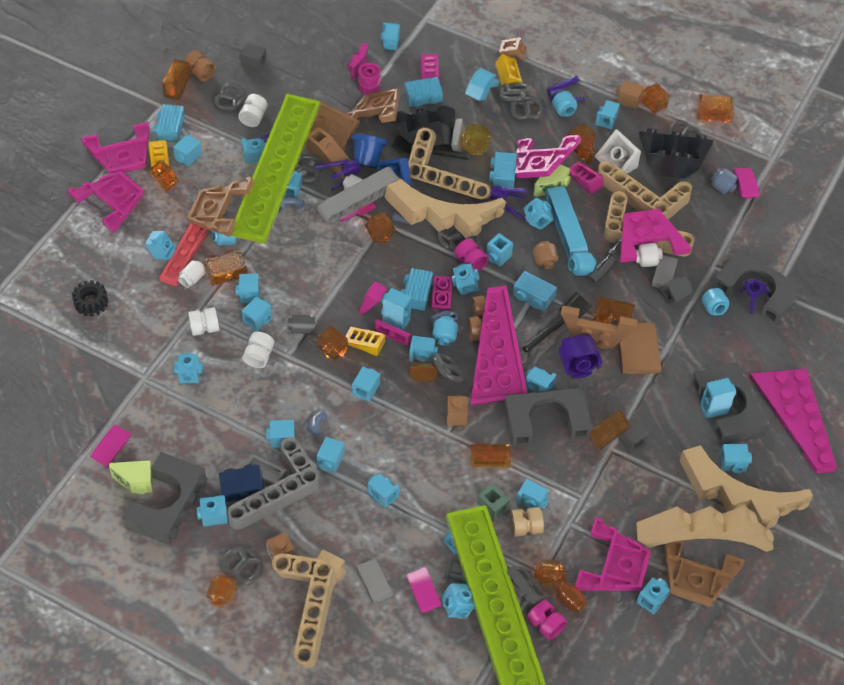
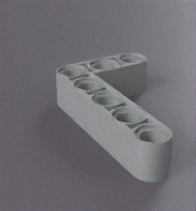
M288 437L281 442L282 458L293 475L231 505L227 511L231 528L235 530L243 529L318 490L319 473L295 438Z

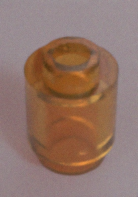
M414 362V366H410L409 377H413V381L416 382L436 381L437 368L432 363Z
M565 582L557 589V598L571 612L574 611L578 614L588 604V601L585 599L586 596L572 582L568 584Z

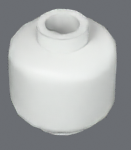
M656 243L640 244L638 249H635L638 255L636 263H640L641 267L657 266L659 259H663L662 249L658 248Z

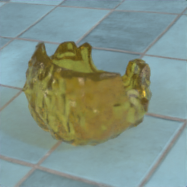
M475 123L469 124L460 138L461 145L465 151L473 156L477 154L479 156L484 155L492 143L490 130L484 125Z

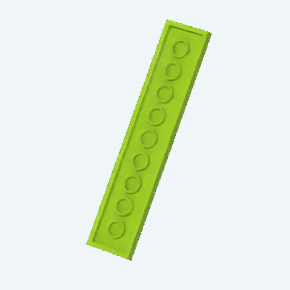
M286 94L252 176L255 183L250 194H245L234 220L236 226L231 236L266 244L320 108V101Z
M483 505L447 513L446 520L468 589L472 594L475 611L499 685H546L510 575L507 573L508 569L487 506Z

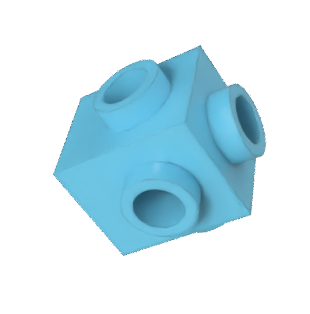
M535 198L523 208L527 222L539 230H542L554 220L550 211L551 207L546 201Z
M461 264L457 268H453L454 276H452L454 287L457 286L461 296L479 291L477 280H480L477 269L474 270L471 264Z
M186 353L178 355V362H174V373H178L179 383H199V375L203 373V362H199L198 354Z
M450 584L441 596L449 618H467L475 608L472 594L467 584Z

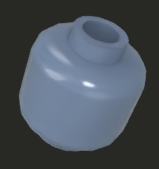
M727 168L718 169L711 178L712 187L721 194H726L728 191L732 193L738 186L735 183L737 176Z

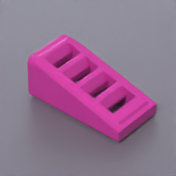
M437 54L421 55L422 79L438 77L439 80Z
M578 161L569 167V176L588 193L593 194L603 187V176Z
M376 281L373 282L365 294L359 313L363 315L376 305L385 294L387 288Z

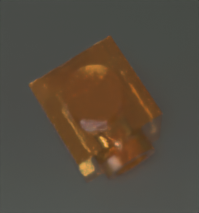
M655 83L644 89L641 102L655 114L667 108L670 95L659 84Z
M162 160L158 161L148 170V173L157 185L165 192L169 191L180 181L172 169Z
M387 212L371 216L365 224L374 244L390 241L396 232Z
M330 326L318 336V348L325 356L331 357L335 361L340 356H344L348 351V338L333 326Z

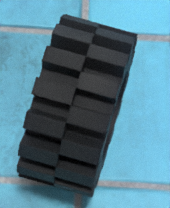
M90 280V283L84 281V285L79 283V288H74L72 299L76 311L78 310L79 314L83 313L84 316H87L90 313L91 317L94 316L93 313L99 315L100 310L102 312L105 311V307L108 306V296L103 284L100 285L98 281L94 284V280ZM90 295L97 296V298L93 301L83 300L85 297Z

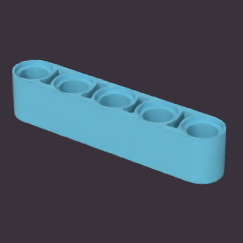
M565 186L546 188V201L551 207L550 211L568 259L573 253L588 252L587 243Z

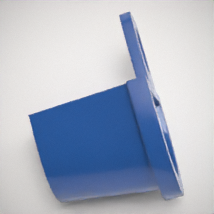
M353 134L351 140L354 141V160L358 162L359 166L377 169V162L380 161L384 146H387L388 142L385 139L374 136Z

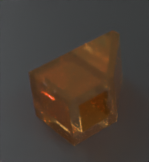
M583 123L569 131L568 136H580L581 142L573 151L590 165L592 164L595 133Z

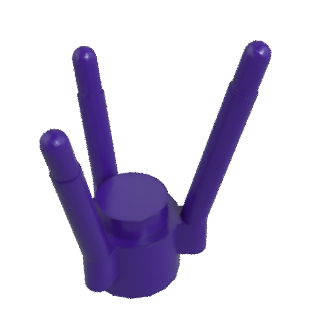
M576 75L547 87L549 99L553 100L554 96L562 92L564 87L579 82L578 76ZM574 97L576 101L586 100L585 98Z
M346 159L344 161L314 166V169L343 165L342 171L332 175V179L342 175L350 176L351 174L360 173V167L356 160L349 161ZM344 179L333 186L331 190L334 191L343 185Z
M493 186L490 199L496 200L502 197L506 201L507 195L526 198V195L515 192H527V189ZM505 205L504 209L523 220L526 219L525 216Z
M758 280L745 281L744 286L739 290L742 293L747 289V294L751 297L750 314L754 313L755 298L761 295L762 290L769 298L772 296L766 288V284H761Z

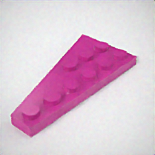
M507 286L487 289L470 406L505 401V396L512 394H528Z
M807 369L750 373V380L752 383L755 382L761 396H764L769 402L770 409L784 429L790 432L792 435L791 439L795 444L799 445L803 451V456L814 472H835L837 466Z

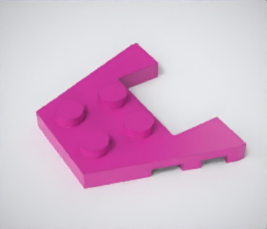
M149 122L133 125L136 139L101 147L97 134L82 137V143L109 174L120 170L123 173L143 169L146 168Z
M565 136L559 148L532 150L534 146L533 139H519L517 141L518 159H516L515 167L517 178L550 176L580 144V136Z
M121 170L100 177L99 181L93 183L86 182L82 184V187L76 189L72 187L67 190L68 195L78 203L95 194L114 210L113 213L102 219L103 225L113 234L144 196V190Z
M660 209L624 213L620 263L637 261L638 255L634 245L669 241L674 255L688 254L691 251V247Z
M595 517L590 536L611 543L601 576L580 570L574 590L641 591L651 551L630 537H624L617 532L616 528L607 526L602 522L603 520Z

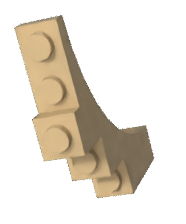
M402 179L388 184L385 193V199L411 225L426 219L438 232L454 226L466 239L478 235L482 230V224L485 225L489 221L501 217L506 204L502 197L480 204L448 203L420 193Z
M701 445L683 450L679 460L699 500H710L718 495L727 512L745 506L756 514L758 523L768 529L777 524L779 516L787 515L796 509L803 510L807 508L813 497L810 489L797 492H772L748 486L722 471L708 457Z
M711 506L688 514L679 507H674L637 522L638 541L649 548L680 540L723 539L746 543L766 552L774 549L772 531L758 523L756 514L745 506L723 514Z

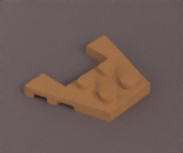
M397 88L369 93L356 105L357 109L348 112L347 115L358 119L359 117L370 118L373 115L380 114L379 119L381 123L395 121L400 92Z
M249 177L244 182L238 183V181H233L229 186L222 187L218 185L200 190L188 214V221L191 224L231 237L236 222L234 219H223L232 196L235 194H250L255 181L252 177Z
M562 305L561 315L571 336L590 334L596 346L601 349H613L637 327L638 320L621 316L618 326L578 318L580 309Z
M684 540L665 543L669 593L709 607L712 606L741 570L745 561L726 554L722 570H718L680 557Z

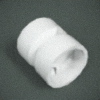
M250 94L238 115L239 120L249 127L258 126L268 107L267 101L260 95Z
M215 307L206 308L203 312L199 310L188 312L193 336L202 335L204 331L208 333L219 331Z
M263 332L252 333L248 346L242 356L243 361L254 368L265 367L274 346L273 338Z

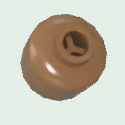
M542 241L535 245L533 256L536 265L544 268V270L553 268L554 264L559 260L555 245L549 243V241Z

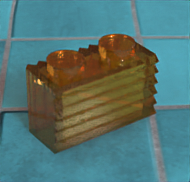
M177 59L173 60L162 82L164 97L180 100L191 78L188 62Z
M699 95L697 119L720 121L722 123L732 122L734 114L733 97Z
M230 250L226 254L212 255L208 259H204L205 269L212 286L228 282L229 280L239 279V274H247V266L241 250Z

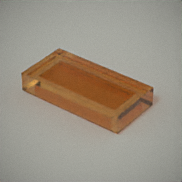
M618 410L591 430V436L596 447L602 449L631 428L624 412Z

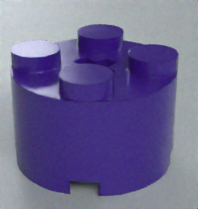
M590 334L572 338L567 337L562 340L558 355L567 375L569 374L575 379L585 378L593 374L592 370L596 367L597 370L601 367L602 358Z

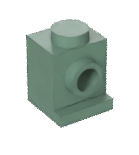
M494 484L488 488L484 487L478 493L477 504L479 506H487L493 522L509 509L510 499Z

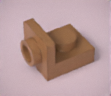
M521 37L502 40L499 53L500 55L504 54L507 56L517 54L519 60L522 61L527 53V47Z

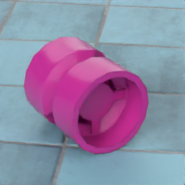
M364 63L359 67L358 88L362 94L368 95L369 93L380 91L381 70L378 65Z
M470 238L462 241L454 251V255L461 263L471 264L474 270L480 271L489 260L487 254L482 249H478V245Z
M544 599L529 612L527 619L536 628L540 627L539 632L549 641L565 628L568 621L559 612L555 613V608Z

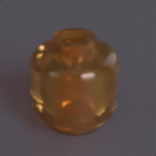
M544 559L540 562L539 566L535 567L534 577L538 578V583L542 587L558 588L566 581L567 570L566 567H563L561 561Z
M220 574L218 577L212 578L206 596L211 600L210 604L222 608L223 605H230L237 591V585L234 583L235 580Z

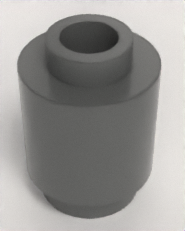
M292 314V318H288V330H291L293 334H310V332H315V317Z

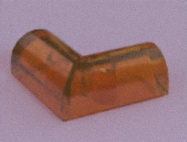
M598 296L592 321L611 324L612 320L619 321L620 316L632 319L635 304Z

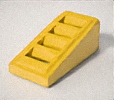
M166 140L149 142L152 176L170 175Z
M350 327L343 339V343L378 356L385 344V334ZM352 334L356 335L354 339H350Z

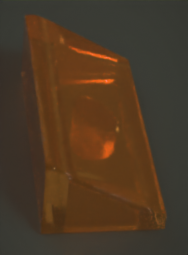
M471 444L470 465L472 467L509 468L511 466L510 445Z

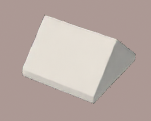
M616 129L594 157L601 163L605 161L611 162L628 174L638 168L641 151Z

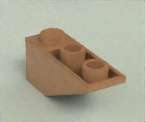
M320 127L309 134L306 141L307 151L319 157L324 164L344 161L346 159L351 161L335 140ZM343 165L329 168L338 173L342 171Z

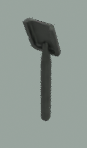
M398 131L392 147L411 155L414 144L409 143ZM442 148L433 149L431 153L465 160L472 158L470 153Z
M577 291L563 304V306L580 309L578 318H581L592 307ZM563 317L558 318L523 346V351L529 352L565 323Z

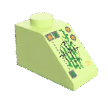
M559 165L550 176L539 177L535 183L534 196L545 195L546 188L563 185L567 187L571 179L569 176L570 168Z
M151 461L109 463L111 476L131 493L145 494L153 492Z

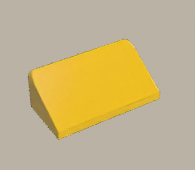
M502 54L495 63L502 86L506 83H522L516 59Z

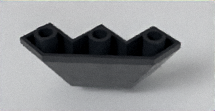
M445 105L438 107V110L433 112L426 110V108L417 109L416 113L413 114L397 111L396 120L390 123L411 144H414L418 130L421 128L432 129L436 134L433 149L443 148L451 145L455 126V109ZM428 131L423 134L424 141L430 138Z
M647 128V131H639L647 163L660 176L686 179L699 170L713 145V140L707 139L706 135L696 134V138L682 136V132L672 131L671 134L657 133V129Z

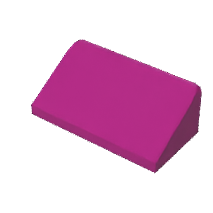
M378 319L375 321V332L385 334V337L407 347L410 346L412 334Z

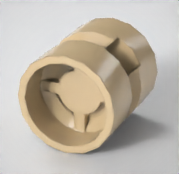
M540 507L528 508L526 512L523 509L510 511L511 529L514 537L525 536L527 532L531 535L543 534L544 522Z

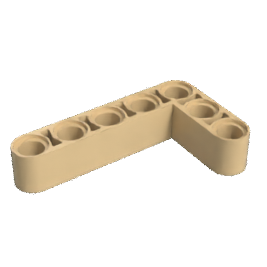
M429 128L418 130L408 161L411 178L477 199L485 200L490 198L492 190L490 185L428 166L436 134ZM428 131L430 138L424 141L423 134ZM420 149L425 151V155L422 158L418 157ZM415 166H418L420 169L417 175H414L412 172ZM431 171L436 173V178L433 181L429 178ZM448 176L453 178V183L450 186L445 182ZM465 181H468L470 184V188L467 191H464L462 188V184ZM483 186L487 190L485 196L479 194V189Z
M605 161L599 165L598 174L603 176V186L612 193L617 191L625 193L627 195V204L637 211L660 209L669 220L688 204L690 200L692 186L688 182H679L660 198L613 163Z
M620 191L614 192L611 196L604 230V239L611 243H615L617 239H622L623 216L627 204V195ZM678 231L690 245L692 251L694 244L693 235ZM669 241L654 242L658 248L662 249V253L673 254ZM691 251L688 254H681L678 256H688L691 254Z
M278 554L273 558L272 566L280 577L310 582L294 658L303 668H311L318 659L336 572L332 565L325 560ZM288 562L285 569H279L281 563ZM304 565H308V566H309V568H308V570H307L306 572H304V573H300V572H299V570H300V568H301L302 566H304ZM323 569H329V573L326 576H320V572ZM319 589L325 590L321 597H315ZM314 610H320L318 617L311 618V613ZM310 631H315V636L312 639L307 640V633ZM305 652H310V658L306 661H301V656Z

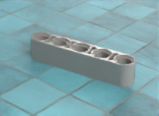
M386 167L323 201L317 207V211L328 225L333 224L384 196L387 185L399 180V177L391 167Z

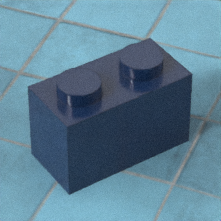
M248 464L240 469L229 468L224 470V472L218 473L222 496L225 495V502L245 499L265 489L263 474L259 464Z

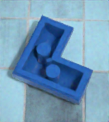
M407 158L377 162L379 171L386 167H391L399 179H402L412 187Z

